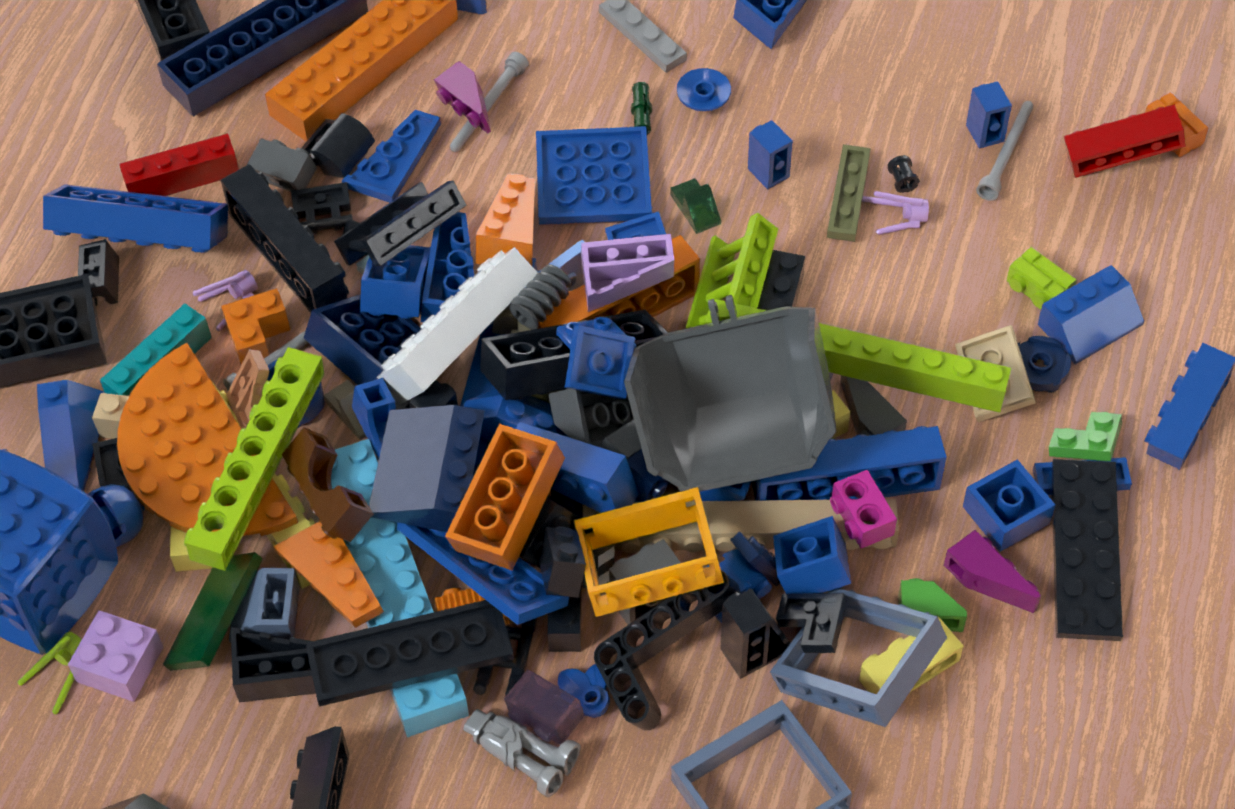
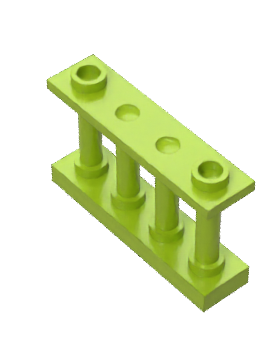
M759 213L750 216L744 237L730 244L725 243L716 235L711 238L686 328L705 324L709 311L708 300L713 298L722 300L726 296L732 295L736 304L753 308L758 307L779 228ZM740 252L739 258L734 260L735 254ZM734 274L732 281L727 284L729 276Z

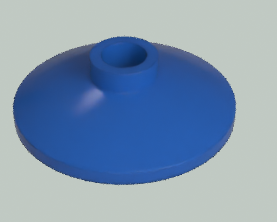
M699 68L685 73L677 83V96L686 107L696 111L718 109L729 100L731 95V84L728 78L714 69Z

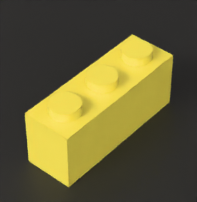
M940 617L938 619L941 622L947 639L910 692L960 661L964 646ZM916 637L898 638L889 645L885 652L880 655L873 654L862 663L859 681L868 692L874 694L879 692Z

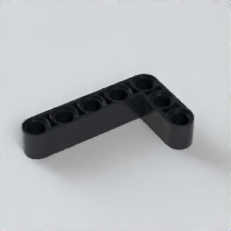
M721 570L723 581L725 582L721 592L716 593V589L720 585L717 584L669 597L596 647L594 651L595 664L622 716L629 723L642 730L654 729L661 720L660 708L638 667L722 612L723 603L732 594L740 592L737 582ZM698 600L696 608L689 611L691 604ZM671 618L669 626L663 629L664 622ZM644 636L642 644L636 647L638 639ZM617 653L615 662L610 664L611 657ZM631 680L630 687L623 691L625 683ZM645 706L644 715L638 718L639 710Z

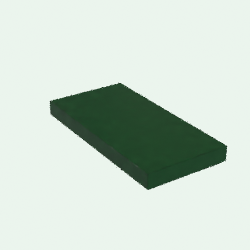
M256 552L233 555L225 571L212 567L163 666L170 671L210 666L263 558Z

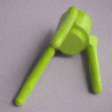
M66 632L54 648L18 680V685L22 686L53 658L67 666L82 639L73 632ZM71 670L52 710L55 715L59 713L75 679Z

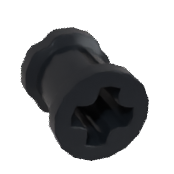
M906 155L897 156L887 164L889 173L894 176L896 181L894 184L895 189L899 193L914 190L920 182L918 176L912 171L910 157Z

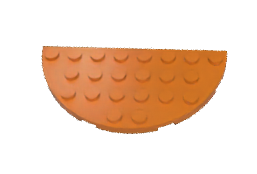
M188 343L176 348L160 359L139 380L125 403L117 435L119 461L131 491L151 514H156L158 517L169 522L171 527L187 533L189 528H194L198 520L200 506L203 502L207 503L211 495L212 484L216 477L221 476L224 470L225 459L228 453H233L237 446V437L241 430V427ZM273 478L243 536L258 533L261 536L269 535L298 523L297 516Z

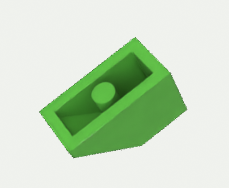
M919 578L901 580L898 604H903L910 609L920 612H929L931 615L940 617L951 631H964L967 611L934 581H924Z

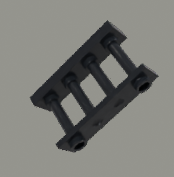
M447 181L430 194H428L424 184L419 182L340 236L334 243L347 266L352 265L366 254L369 255L374 266H381L467 205L454 181Z

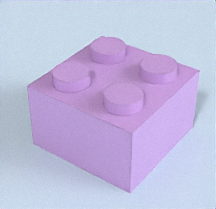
M98 610L68 666L76 682L134 702L158 659L163 645L156 629Z

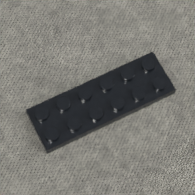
M1053 459L1051 473L1052 501L1055 503L1053 512L1056 638L1121 641L1123 630L1116 462Z
M487 600L305 643L319 707L514 659L503 613Z

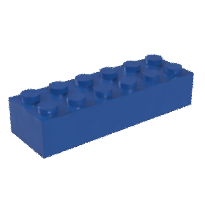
M64 184L43 196V229L52 230L53 234L60 236L77 233L81 234V237L85 239H96L98 236L108 237V240L111 242L134 240L137 245L142 246L159 243L164 244V248L179 249L181 246L192 247V251L202 253L208 252L227 237L228 204Z
M919 426L913 430L898 432L891 430L883 434L857 435L853 438L842 440L829 439L812 468L753 480L752 488L755 501L830 500L835 482L868 470L884 498L940 490L947 456L938 426ZM850 496V497H849V498H851V499H859V498H857V497H855V496Z

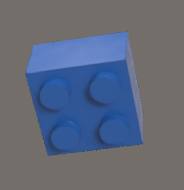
M1017 459L968 486L963 508L996 549L1001 552L1049 525L1055 509V503Z
M833 516L773 536L777 577L786 594L824 593L851 584L846 543Z

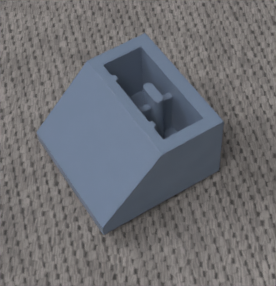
M262 568L256 572L231 622L230 643L231 627L240 628L242 632L260 635V632L269 633L271 637L287 640H290V637L294 638L300 590L295 568Z

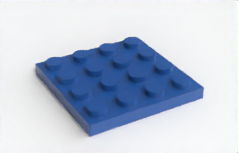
M646 126L536 131L539 225L629 221L652 213Z

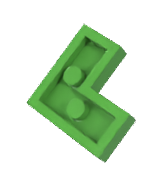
M1091 412L1086 430L1055 428L1049 444V456L1111 461L1122 426V414Z

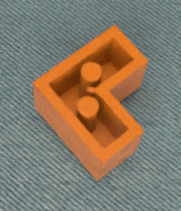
M277 288L221 306L229 335L241 365L249 349L261 351L263 358L269 356L265 339L290 331L286 309Z

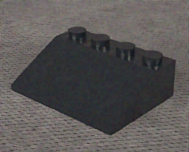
M88 274L0 293V387L107 363Z

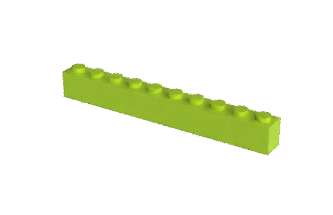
M714 299L718 305L720 321L730 319L726 302ZM735 303L738 317L766 311ZM710 310L708 311L705 324L712 323ZM819 323L828 372L1001 412L1011 371L1010 367Z

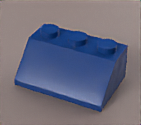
M1110 265L1043 303L1037 325L1050 338L1062 344L1061 349L1065 351L1066 355L1069 353L1071 361L1077 364L1142 326L1144 319L1131 284Z

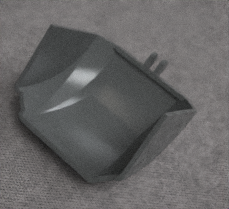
M728 295L725 302L730 319L720 321L718 305L714 299L708 300L712 323L665 333L635 347L624 384L648 472L655 476H661L679 487L678 490L680 491L698 487L700 492L812 468L817 461V457L836 432L830 377L815 308L785 306L738 317L733 296Z

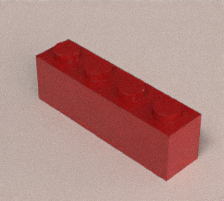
M1175 104L1159 107L1142 114L1131 115L1114 122L1103 123L1100 126L1086 130L1075 131L1064 136L1067 155L1075 178L1186 147L1184 129Z
M228 133L119 164L128 192L168 196L217 182L239 170Z

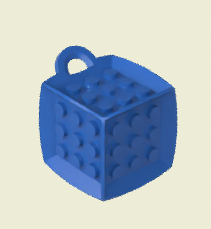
M0 449V637L22 648L43 655L48 653L63 635L76 624L108 581L118 564L116 543L105 515L91 496L54 472L12 454L7 449Z

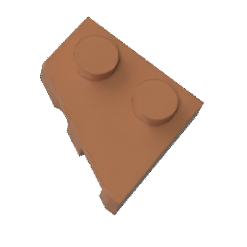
M249 349L226 394L241 429L246 428L249 423L251 409L254 404H258L261 400L263 386L268 379V365L261 351Z

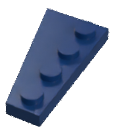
M415 109L393 130V136L386 142L382 141L376 147V152L368 160L364 158L357 165L358 169L351 176L348 174L344 177L342 183L347 182L349 190L389 203L396 199L441 125L440 117Z

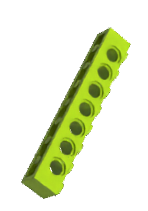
M288 347L284 356L277 359L273 377L270 381L267 380L265 382L261 400L258 404L253 405L249 416V423L238 434L237 446L233 453H228L224 463V470L220 477L215 478L207 503L203 502L200 506L198 520L194 528H189L186 533L184 545L187 547L191 561L226 570L283 457L281 454L289 446L324 376L321 356Z

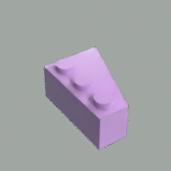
M671 234L581 243V261L588 312L674 276V253Z

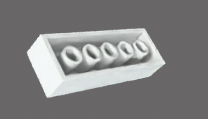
M515 247L506 253L501 250L494 257L488 258L477 269L479 272L473 278L469 277L458 288L460 291L443 302L439 307L441 310L435 316L431 315L420 326L422 329L416 335H411L401 345L403 349L396 355H391L381 365L384 370L377 378L384 379L389 391L401 404L424 392L511 303L513 298L518 296L519 292L534 279L538 272Z

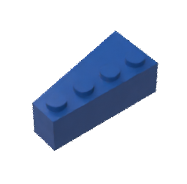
M1203 342L1198 352L1191 351L1185 363V367L1189 369L1184 377L1181 375L1177 377L1171 390L1175 393L1171 402L1165 400L1159 411L1158 417L1162 419L1158 427L1152 425L1146 435L1144 442L1148 443L1147 455L1179 470L1181 469L1198 438L1199 429L1202 430L1209 418L1212 411L1211 406H1216L1223 389L1226 388L1230 381L1235 365L1234 356Z

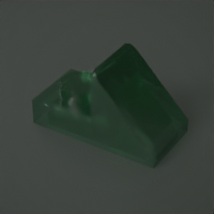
M696 178L670 188L671 197L696 234L721 224V218L709 184L700 186Z

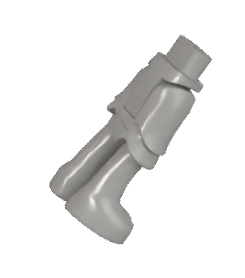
M479 709L473 712L463 728L465 732L473 736L475 743L482 745L487 752L502 761L506 767L509 766L514 772L516 767L537 783V790L547 798L555 794L561 787L563 774L568 776L571 773L581 749L580 744L573 740H566L559 747L553 746L528 731L527 727L521 725L520 722L506 716L496 715L493 712L486 714ZM523 748L537 755L551 766L546 767L523 754Z

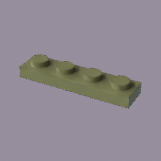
M843 144L827 238L855 242L871 148Z

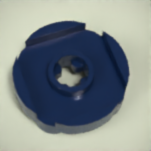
M1032 336L1026 342L1021 344L1019 342V349L1032 390L1056 392L1069 375L1071 368L1069 353L1066 355L1065 351L1061 349L1062 344L1046 336ZM1038 360H1043L1046 367H1038L1034 363H1037Z

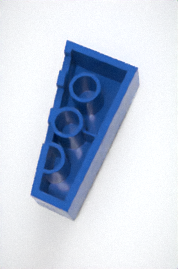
M736 0L733 18L767 47L772 49L807 0Z
M457 212L434 228L422 298L420 321L422 323L431 315L435 316L441 310L439 308L441 304L450 296H455L460 291L458 288L469 277H474V264L470 250L466 213Z
M519 422L515 428L557 442L565 460L551 487L552 490L600 513L632 505L638 497L639 492L625 455Z

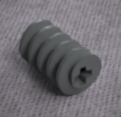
M551 264L545 265L541 272L536 274L534 280H531L526 285V288L519 292V296L513 298L510 305L511 313L528 329H537L539 327L538 322H544L546 314L551 315L553 313V306L558 307L561 304V299L568 297L567 288H570L572 285L570 278L560 268Z

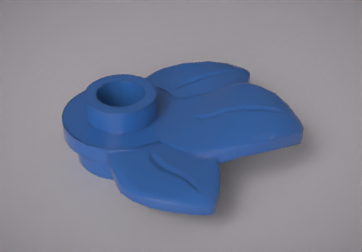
M596 664L592 665L586 673L573 668L559 673L558 685L563 694L550 704L553 712L564 718H574L581 714L596 718L602 716L607 711L610 703V698L606 691L607 685ZM597 697L594 702H589L592 698Z

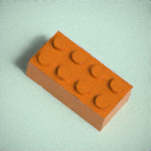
M499 424L445 535L455 551L513 571L565 460L557 442Z

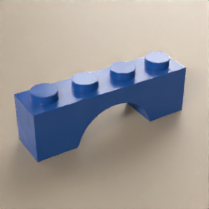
M383 378L355 386L352 409L367 439H369L378 460L389 411L396 410L395 400Z

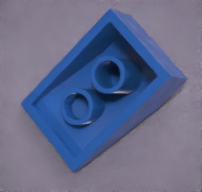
M410 245L381 266H374L369 257L361 279L360 312H368L375 316L383 314L398 315L405 319L419 317L431 247Z

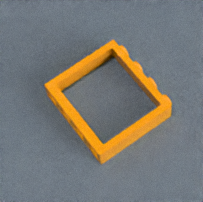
M698 487L574 520L586 562L584 574L588 594L596 617L724 583ZM695 500L696 505L686 506L685 502ZM693 522L698 523L706 557L599 585L593 549ZM593 528V533L585 534V532L583 531L585 529ZM709 564V567H706V568H703V567H702V566H704V565Z

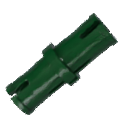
M637 82L632 86L633 103L631 104V114L634 116V127L646 126L648 135L651 131L650 114L653 111L652 104L649 101V85L645 82Z

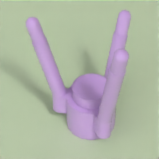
M879 191L874 192L875 197L863 196L862 202L903 207V219H908L909 222L877 229L876 233L878 235L907 228H920V222H927L929 203L927 199L909 198Z
M244 270L232 277L193 291V296H199L198 301L202 302L229 290L235 299L238 297L244 299L254 296L252 292L257 290L258 286L251 273ZM225 319L217 325V331H221L225 327Z

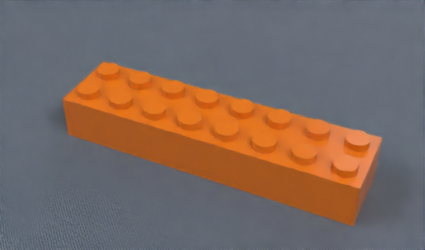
M382 0L265 93L269 115L307 142L325 119L336 120L341 113H345L458 20L456 0Z

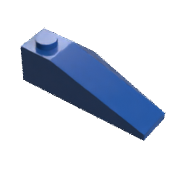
M70 380L37 384L38 413L45 468L84 491L94 453L92 444L99 442V433L92 417L100 393H104V391Z

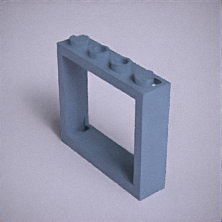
M840 588L830 590L828 593H844L847 600L844 617L916 637L879 692L874 694L806 672L818 653L803 652L800 644L805 627L801 628L770 673L781 693L886 727L937 654L947 636L938 617L931 615L929 612H920L910 609L903 604L896 605L885 602L878 597L857 594L853 590L847 591Z
M783 700L671 766V781L690 808L709 809L691 783L780 729L831 797V799L815 809H850L852 797L850 789Z

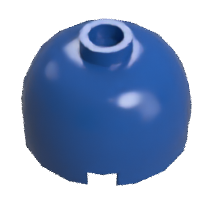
M110 484L88 493L105 515L111 527L116 548L131 541L138 535L143 526L145 508L131 490L121 485Z

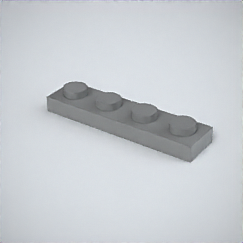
M606 0L599 5V13L664 72L667 73L687 60V53L628 0Z

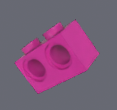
M868 470L833 484L832 497H830L832 509L837 515L840 514L845 521L844 526L850 539L856 540L860 549L894 536L897 518ZM850 496H855V497H857V498H859V499L854 500V499H851V498H849V497H850ZM864 521H871L874 524H865Z

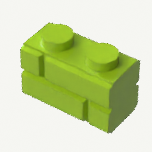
M1032 247L1010 265L1006 280L1014 291L1024 293L1039 309L1042 308L1043 303L1075 286L1077 283L1074 277Z

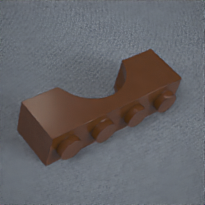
M303 427L281 454L288 465L287 470L295 477L299 484V491L306 496L311 504L310 510L318 516L322 523L321 528L323 532L333 539L338 537L351 542L374 514L362 494L340 485L332 489L331 474L338 455L326 436Z

